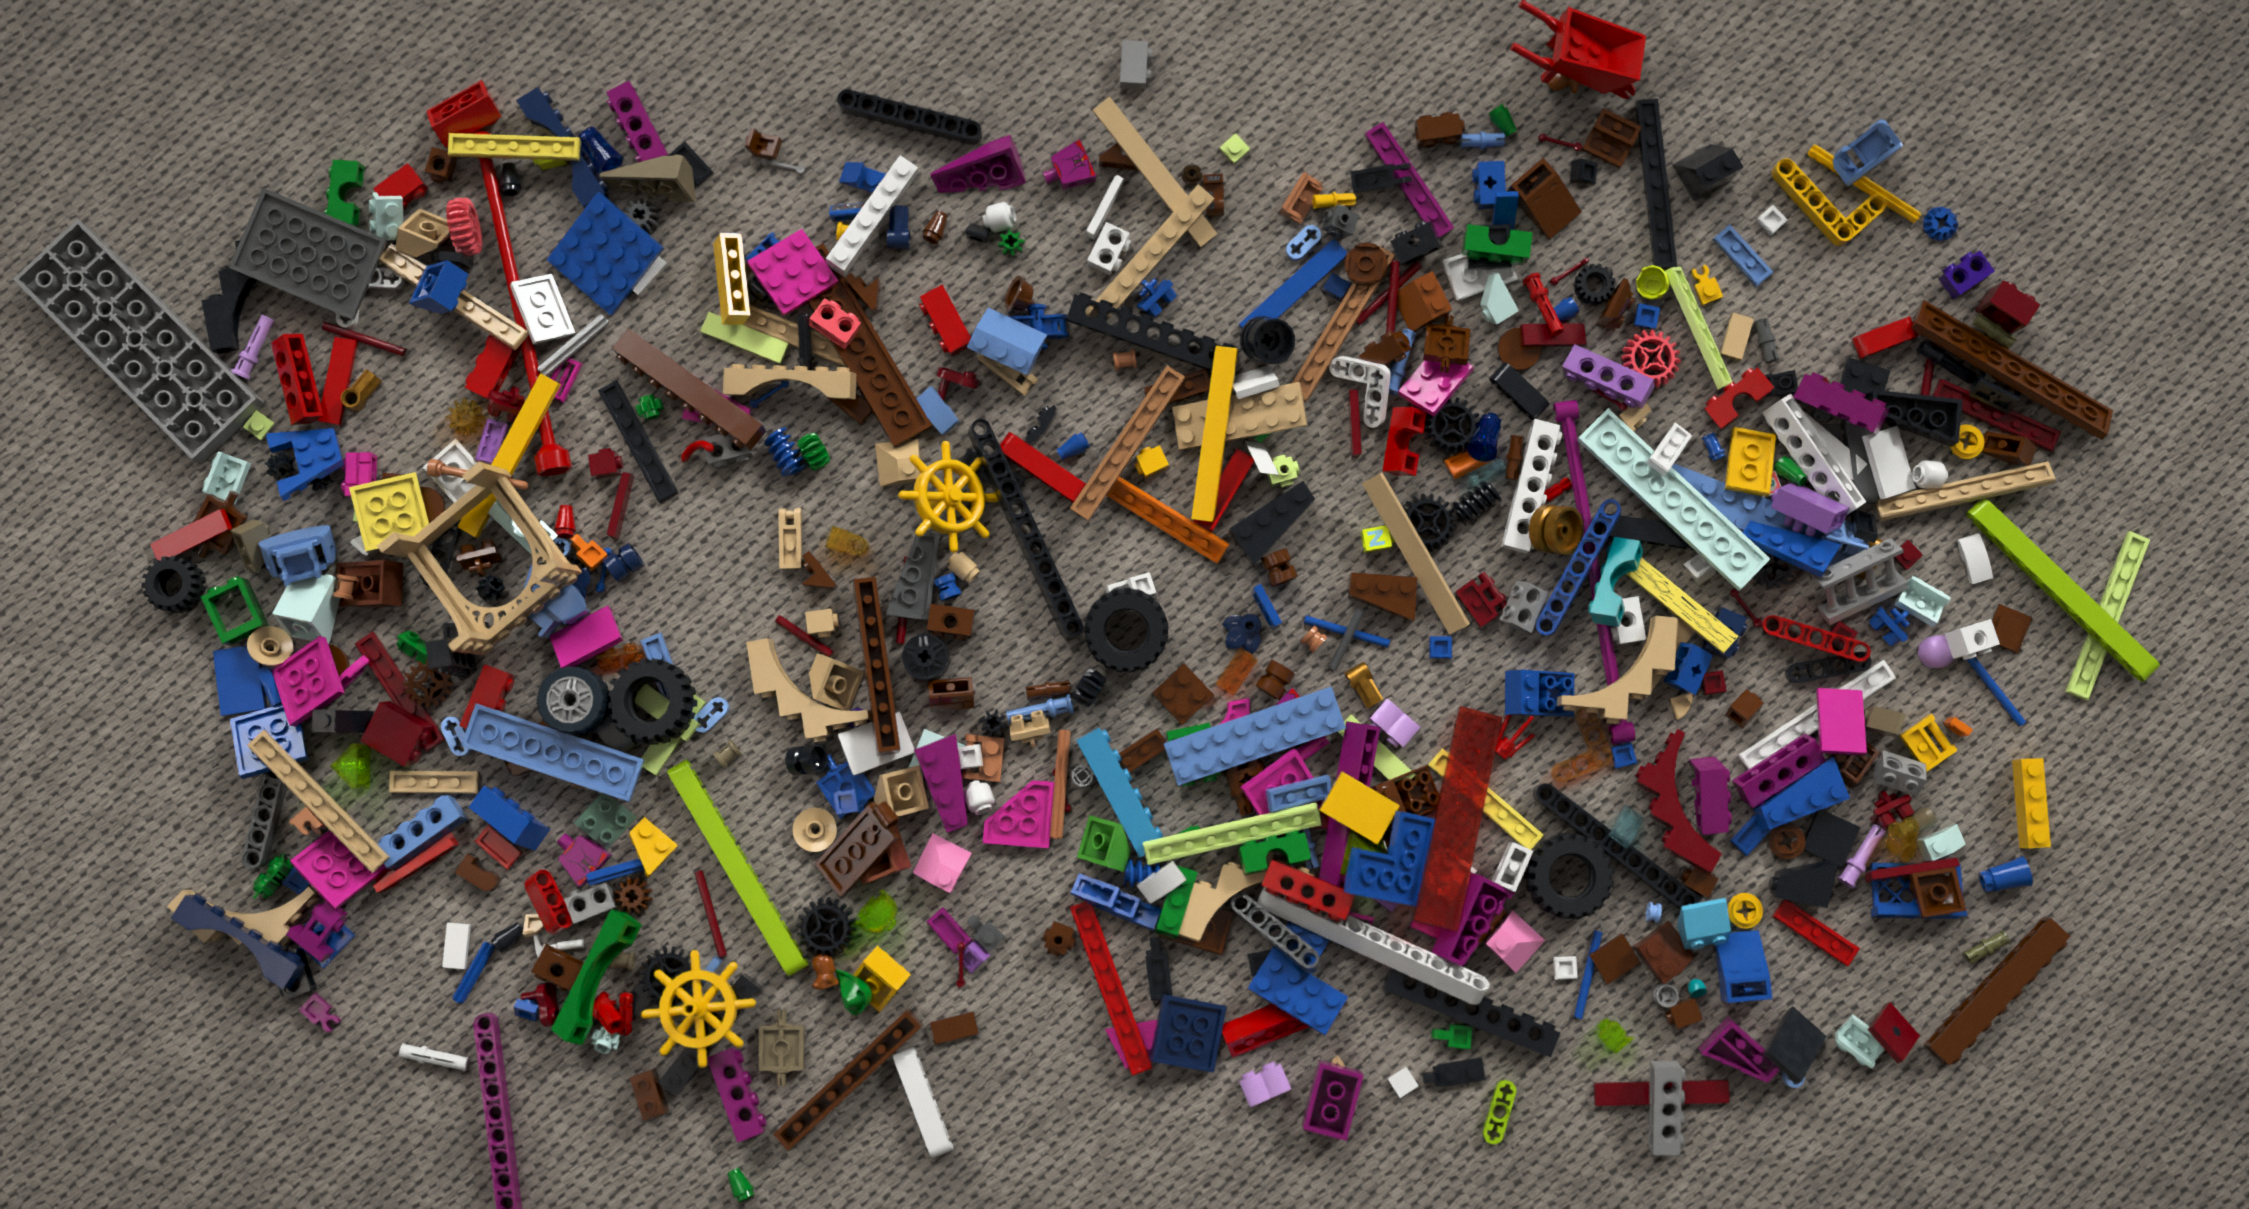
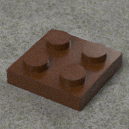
M1185 663L1152 692L1181 725L1214 696Z

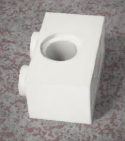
M1639 596L1622 599L1625 606L1623 616L1629 618L1630 624L1628 627H1624L1620 623L1619 627L1613 626V628H1610L1612 640L1616 642V645L1646 640Z
M1991 619L1945 633L1953 659L1963 657V660L1976 657V652L1982 655L1991 652V647L2000 644Z
M1508 842L1492 881L1516 892L1533 851L1514 842Z

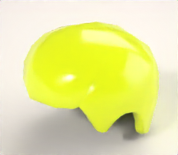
M1654 265L1641 269V273L1636 279L1638 293L1643 298L1649 300L1663 297L1670 285L1666 272L1661 267Z

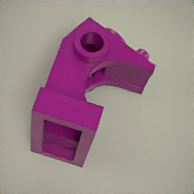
M327 902L319 903L311 912L313 916L305 927L299 924L291 927L286 933L288 937L320 962L330 958L334 953V950L326 944L328 937L333 931L335 933L340 931L348 920L345 917L348 914L341 907L334 910ZM318 921L326 927L320 936L313 932V928Z

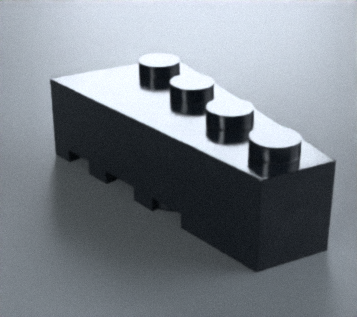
M1872 390L1867 394L1868 401L1872 402L1875 398L1887 403L1885 408L1889 409L1884 423L1898 426L1900 429L1950 447L1959 443L1963 399Z
M1304 481L1229 529L1230 534L1252 567L1257 564L1314 502L1315 498Z

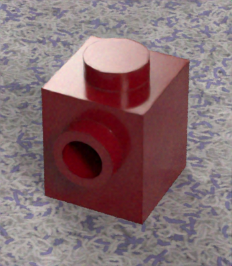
M611 448L600 449L598 453L588 455L590 473L593 478L599 479L621 475L620 469L624 468L622 456H618V453L614 450L612 451Z

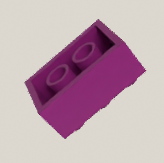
M1318 1059L1301 1124L1302 1128L1347 1141L1364 1076L1362 1071Z

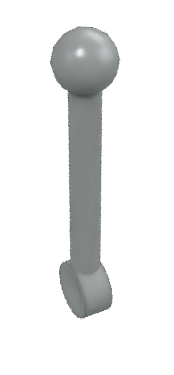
M767 158L761 159L763 166H777L797 171L798 174H803L805 171L802 165L796 167L770 161Z

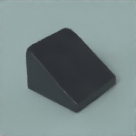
M1582 158L1571 162L1570 182L1596 184L1597 163Z
M970 223L966 228L965 234L967 239L987 243L991 229Z

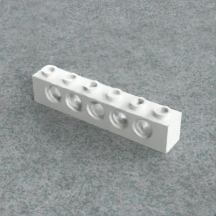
M1792 394L1784 397L1762 412L1768 425L1778 435L1779 441L1789 451L1791 458L1808 476L1807 480L1810 481L1815 492L1850 507L1847 514L1866 503Z
M1534 419L1531 422L1523 461L1519 471V479L1516 483L1501 544L1502 548L1525 554L1530 549H1534L1529 538V524L1535 510L1545 505L1547 495L1544 494L1545 486L1549 487L1552 478L1549 470L1551 465L1554 466L1557 453H1554L1555 445H1559L1562 437V432H1559L1560 425ZM1539 440L1547 443V450H1541L1538 447ZM1534 461H1539L1542 464V471H1536L1533 468ZM1528 482H1534L1537 485V492H1531L1528 489ZM1523 503H1529L1532 506V513H1526L1523 510ZM1518 524H1524L1527 527L1526 534L1518 532Z

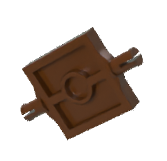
M1449 315L1445 316L1444 324H1427L1423 360L1441 362L1440 371L1442 373L1444 372V367L1445 373L1449 372L1450 363L1467 365L1470 329L1453 325L1454 317L1450 315V321Z
M230 490L225 501L213 494H208L193 522L219 509H225L232 529L244 524L248 517L233 506L239 494ZM228 531L201 544L196 554L201 558H205L210 548L216 549L224 555L229 554L235 542L231 532Z

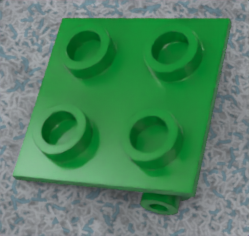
M284 852L279 857L274 856L268 864L269 869L265 874L260 873L253 882L255 884L252 889L254 890V900L259 894L264 898L272 896L278 886L282 884L274 876L284 881L292 870L291 859L288 858L286 861L284 859Z

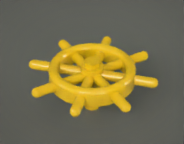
M943 441L941 443L942 460L926 466L917 455L913 454L910 456V462L920 471V474L915 481L914 491H900L898 496L902 500H914L917 512L923 520L915 531L916 536L922 537L929 528L942 534H948L949 549L952 553H956L958 551V533L973 527L981 537H989V531L978 520L983 513L985 502H998L999 500L996 494L984 493L982 483L976 474V471L982 465L979 457L970 466L951 459L950 443ZM943 470L944 484L934 474L935 472ZM952 472L960 476L954 485ZM930 482L938 492H927L928 483ZM967 484L970 493H962L961 489ZM961 501L971 502L970 511L961 503ZM945 509L947 512V522L939 518ZM955 509L965 519L964 521L956 524Z
M693 950L690 953L691 971L682 973L673 980L661 970L655 971V978L666 988L662 994L659 1008L644 1010L641 1016L644 1019L660 1018L664 1030L670 1036L659 1050L662 1056H666L676 1043L686 1047L697 1048L698 1066L705 1068L707 1066V1046L719 1042L724 1037L737 1048L743 1046V1040L733 1033L731 1029L736 1020L737 1009L753 1008L756 1005V1001L754 999L737 1000L732 987L727 982L738 967L736 962H731L721 975L711 971L700 970L699 952ZM701 979L713 983L703 997ZM690 981H692L693 997L681 988ZM720 990L725 1001L710 1003ZM675 995L684 1002L683 1006L672 1007ZM725 1011L723 1022L719 1021L710 1012ZM672 1016H687L677 1028ZM704 1020L716 1029L714 1033L705 1037ZM694 1021L696 1038L684 1034Z

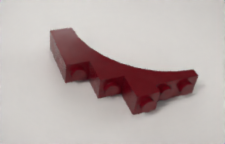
M1677 729L1675 734L1670 732L1664 744L1668 746L1664 753L1660 751L1655 758L1654 763L1657 765L1655 766L1648 762L1645 767L1640 766L1635 775L1638 778L1636 785L1659 797L1658 799L1653 798L1648 809L1651 810L1649 817L1672 829V831L1667 830L1661 840L1664 843L1662 849L1704 873L1711 875L1723 853L1708 844L1694 830L1678 800L1675 785V763L1685 732Z

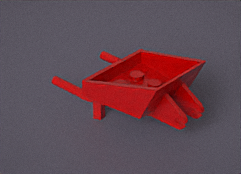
M1521 0L1518 6L1520 9L1545 22L1555 33L1546 44L1550 48H1554L1552 59L1540 57L1515 42L1510 47L1511 51L1546 70L1540 76L1541 82L1548 84L1558 73L1602 94L1612 92L1623 99H1630L1629 94L1634 97L1635 87L1633 83L1640 81L1646 35L1568 7L1560 16V19L1557 20L1530 3Z

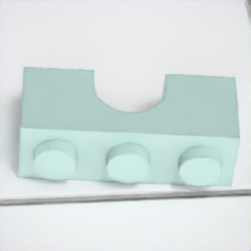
M498 500L494 502L488 514L532 555L529 543L500 502ZM541 520L540 524L554 541L558 535Z

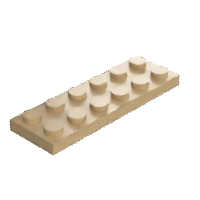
M1301 383L1281 385L1277 388L1238 399L1236 395H1232L1225 442L1308 426ZM1208 400L1172 407L1179 450L1202 446Z

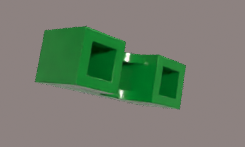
M332 159V166L329 167L328 171L330 187L326 190L328 206L324 210L325 214L355 227L359 225L360 208L354 203H346L344 196L346 191L352 187H363L365 167L359 161Z
M1467 224L1464 230L1462 255H1466L1468 259L1477 260L1482 257L1489 258L1488 260L1491 262L1505 260L1510 261V264L1523 265V263H1527L1529 260L1533 232L1510 230L1507 235V243L1496 245L1489 239V227Z
M1296 830L1285 833L1286 837L1277 838V835L1265 837L1264 842L1256 843L1255 840L1243 842V846L1239 847L1238 853L1244 876L1266 871L1268 869L1266 856L1271 851L1282 853L1288 866L1310 861L1311 855L1305 833L1299 834V831Z
M1180 866L1177 867L1186 877V881L1167 893L1155 933L1176 939L1179 934L1198 873Z

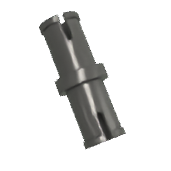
M1768 318L1754 321L1759 336L1758 344L1762 347L1765 363L1778 361L1779 357L1774 343L1776 339L1775 336H1772Z

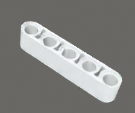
M915 1047L893 1055L929 1154L931 1158H935L952 1151L953 1145L948 1140L950 1137L944 1121L940 1119L942 1116L936 1100L932 1098L934 1095L928 1079L924 1077L926 1074L920 1058L916 1056L918 1053Z

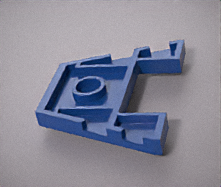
M334 428L266 434L268 446L272 453L291 447L294 449L299 474L277 481L280 497L283 501L291 498L290 494L296 490L302 491L308 487L307 484L314 479H322L344 465Z

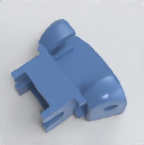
M1879 119L1870 126L1868 131L1835 153L1833 157L1834 169L1849 187L1903 147V143L1886 120ZM1850 149H1853L1863 162L1864 166L1860 169L1857 168L1846 153Z
M329 525L314 526L283 533L258 543L269 573L273 577L283 580L285 586H289L291 582L315 576L316 578H321V571L334 563L337 554ZM321 543L325 557L321 558L319 563L314 546Z
M532 565L530 566V569H529V572H528V576H527V579H526L524 588L526 587V585H527V583H528V581H529V579H530L531 572H532ZM535 584L532 587L533 592H535L536 588H540L541 586ZM573 584L565 586L560 590L561 593L558 597L552 600L549 599L544 603L542 610L528 616L542 628L538 633L540 637L549 639L550 635L556 631L562 622L565 625L573 624L590 613L586 608L587 605L584 597Z

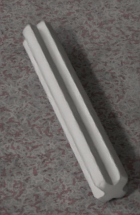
M599 315L543 362L537 368L539 373L545 376L551 374L609 324L607 318L604 315Z

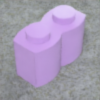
M1386 699L1369 718L1372 722L1370 725L1380 727L1379 734L1384 732L1388 736L1386 740L1395 748L1398 746L1403 748L1421 728L1389 699Z
M1272 1061L1263 1065V1070L1255 1073L1252 1070L1241 1075L1243 1079L1239 1080V1083L1250 1107L1291 1089L1280 1063L1275 1065V1062Z

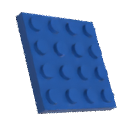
M597 192L547 258V261L609 315H614L665 248L602 193Z

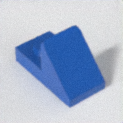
M846 162L839 183L873 193L886 174L866 168L862 162Z

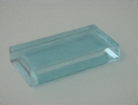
M1625 805L1620 811L1609 836L1627 848L1631 845L1644 818Z

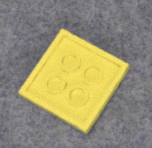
M416 472L349 487L366 552L379 549L377 545L393 532L415 536L429 524Z

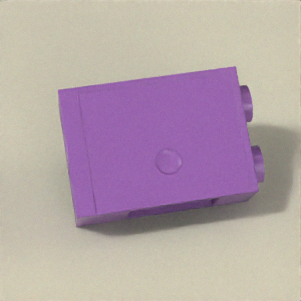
M1794 483L1787 484L1779 489L1777 488L1771 498L1773 501L1771 508L1786 514L1783 522L1784 525L1790 527L1796 519L1792 530L1797 533L1801 532L1805 523L1808 525L1805 533L1812 537L1817 529L1828 534L1842 527L1850 508L1802 485L1798 486Z

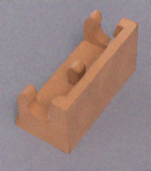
M1303 172L1282 206L1280 213L1301 225L1312 207V197L1314 194L1319 195L1322 191V183Z
M308 807L302 809L289 821L291 825H295L305 835H309V831L305 827H310L319 835L323 834L319 828L326 827Z

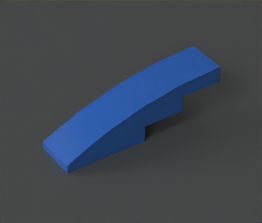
M1080 873L1071 890V895L1105 912L1155 931L1162 909L1141 902V898L1124 893L1116 886Z

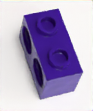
M1980 250L1975 254H1972L1970 251L1960 258V264L1955 266L1952 263L1942 270L1944 275L1938 279L1952 299H1955L1995 272ZM1970 263L1976 265L1977 272L1971 269ZM1953 275L1959 278L1960 283H1956L1953 280Z

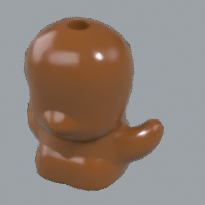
M1557 73L1547 85L1553 91H1559L1571 86V91L1575 94L1579 86L1583 84Z
M822 953L814 956L812 966L817 977L813 981L812 987L822 990L839 984L838 979L834 976L836 967L831 955L826 953L823 957Z

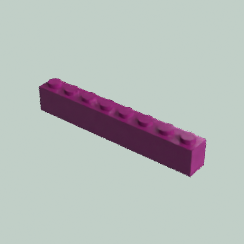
M1346 721L1336 780L1342 771L1370 788L1380 727ZM1331 817L1328 823L1319 879L1344 888L1351 849L1360 848L1362 835ZM1326 894L1323 897L1336 901L1332 894Z

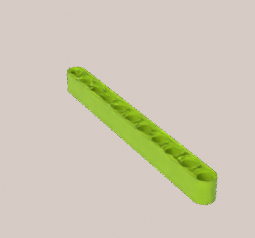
M1986 498L1978 500L1966 512V516L1969 519L1972 518V522L2133 677L2141 682H2145L2160 667L2159 662L1989 500Z
M685 759L668 769L667 773L783 970L790 977L807 967L809 963L806 958L802 957L804 954L795 939L792 940L791 936L793 935L784 920H780L781 915L774 903L769 901L770 897L762 883L757 881L759 878L750 863L747 864V858L739 844H735L736 839L728 826L724 825L725 821L717 807H713L712 804L714 802L707 790L702 788L701 785L703 784L695 770L690 768L692 766L691 763Z

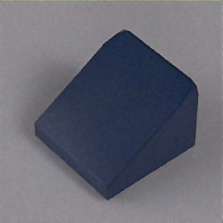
M1332 273L1325 283L1322 292L1341 302L1351 283Z

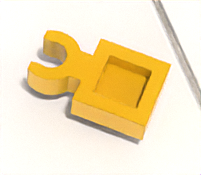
M1706 264L1702 266L1703 275H1699L1696 269L1691 271L1692 277L1699 282L1693 287L1702 306L1723 297L1716 278L1709 279V268Z

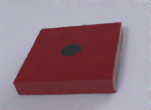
M1891 1002L1883 1006L1867 1029L1897 1064L1905 1060L1920 1037L1917 1031Z

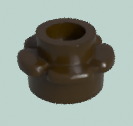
M1187 165L1183 168L1182 179L1189 185H1196L1202 180L1203 173L1198 165Z

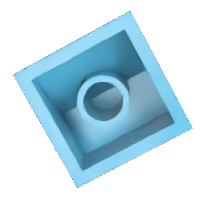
M1725 898L1681 906L1677 927L1685 950L1691 948L1698 950L1711 944L1722 945L1729 940L1731 929Z

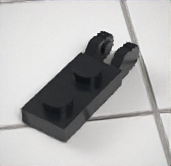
M1410 163L1390 164L1351 171L1353 193L1397 186L1396 184L1413 182L1412 177L1409 176L1395 178V171L1410 169Z

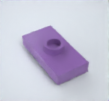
M487 418L475 458L476 461L492 464L507 436L509 424Z

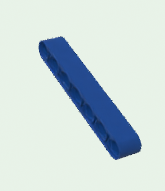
M1607 499L1601 504L1536 623V628L1542 635L1551 636L1557 631L1617 523L1622 510L1616 500ZM1607 505H1616L1617 512L1614 515H1607L1605 513ZM1602 523L1606 525V532L1604 534L1597 535L1594 532L1597 524ZM1587 543H1593L1596 549L1594 553L1586 554L1584 553V546ZM1577 562H1582L1585 565L1584 571L1580 574H1576L1573 571V566ZM1567 581L1574 584V590L1570 593H1564L1562 590L1563 584ZM1555 601H1562V611L1553 612L1552 604ZM1545 620H1550L1553 623L1552 629L1548 632H1544L1541 629V624Z

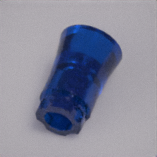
M594 126L581 131L578 136L581 139V146L590 157L599 175L602 172L617 169L621 166L624 157L611 146L601 132H598Z
M1490 412L1482 414L1479 420L1480 423H1478L1477 429L1467 446L1468 454L1473 459L1481 462L1492 461L1497 456L1501 419L1498 418L1497 414Z

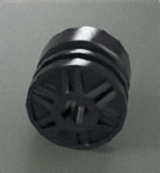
M1256 316L1248 320L1243 326L1240 333V346L1244 354L1250 359L1266 364H1280L1286 361L1292 354L1295 347V334L1292 327L1283 320L1267 316Z
M919 634L912 637L905 644L902 651V663L905 670L917 680L923 682L938 680L948 671L950 652L938 637L931 634ZM927 652L931 659H927L926 663H923L920 655H924Z

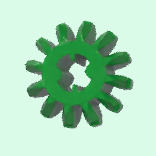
M816 433L806 434L798 440L797 446L811 470L822 469L830 463V456Z

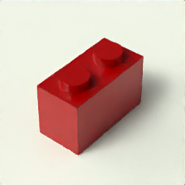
M408 163L373 188L378 196H401L403 199V211L408 207V203L414 199L422 198L425 195V191L429 189L415 169Z

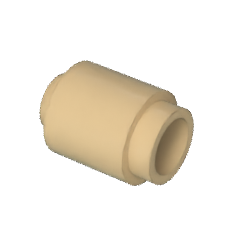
M957 552L954 553L947 561L949 563L948 569L968 584L980 572L977 568L978 565L963 552L959 554Z

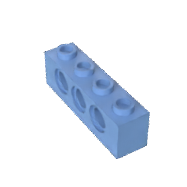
M449 795L440 796L428 809L420 810L416 813L414 819L400 824L397 827V831L391 835L383 836L378 841V845L390 856L384 863L387 869L396 871L468 820L454 797ZM441 813L442 818L440 822L436 823L435 818ZM423 826V833L417 836L418 828ZM404 839V847L399 849V842Z

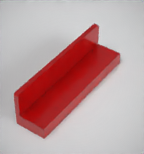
M1238 448L1236 449L1220 476L1214 522L1194 520L1193 522L1213 533L1254 464L1253 457Z
M452 832L396 871L387 869L375 879L377 883L373 887L376 892L383 893L458 847L459 844Z
M1271 1004L1224 1023L1222 1033L1230 1054L1234 1058L1309 1026Z

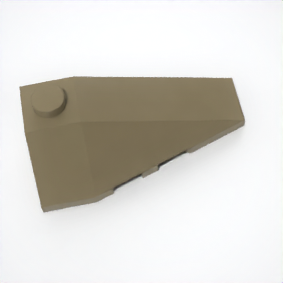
M681 155L653 158L602 172L599 176L609 189L636 193L637 190H641L650 197H656V193L668 195V200L676 202H695L696 199L692 167L684 156Z

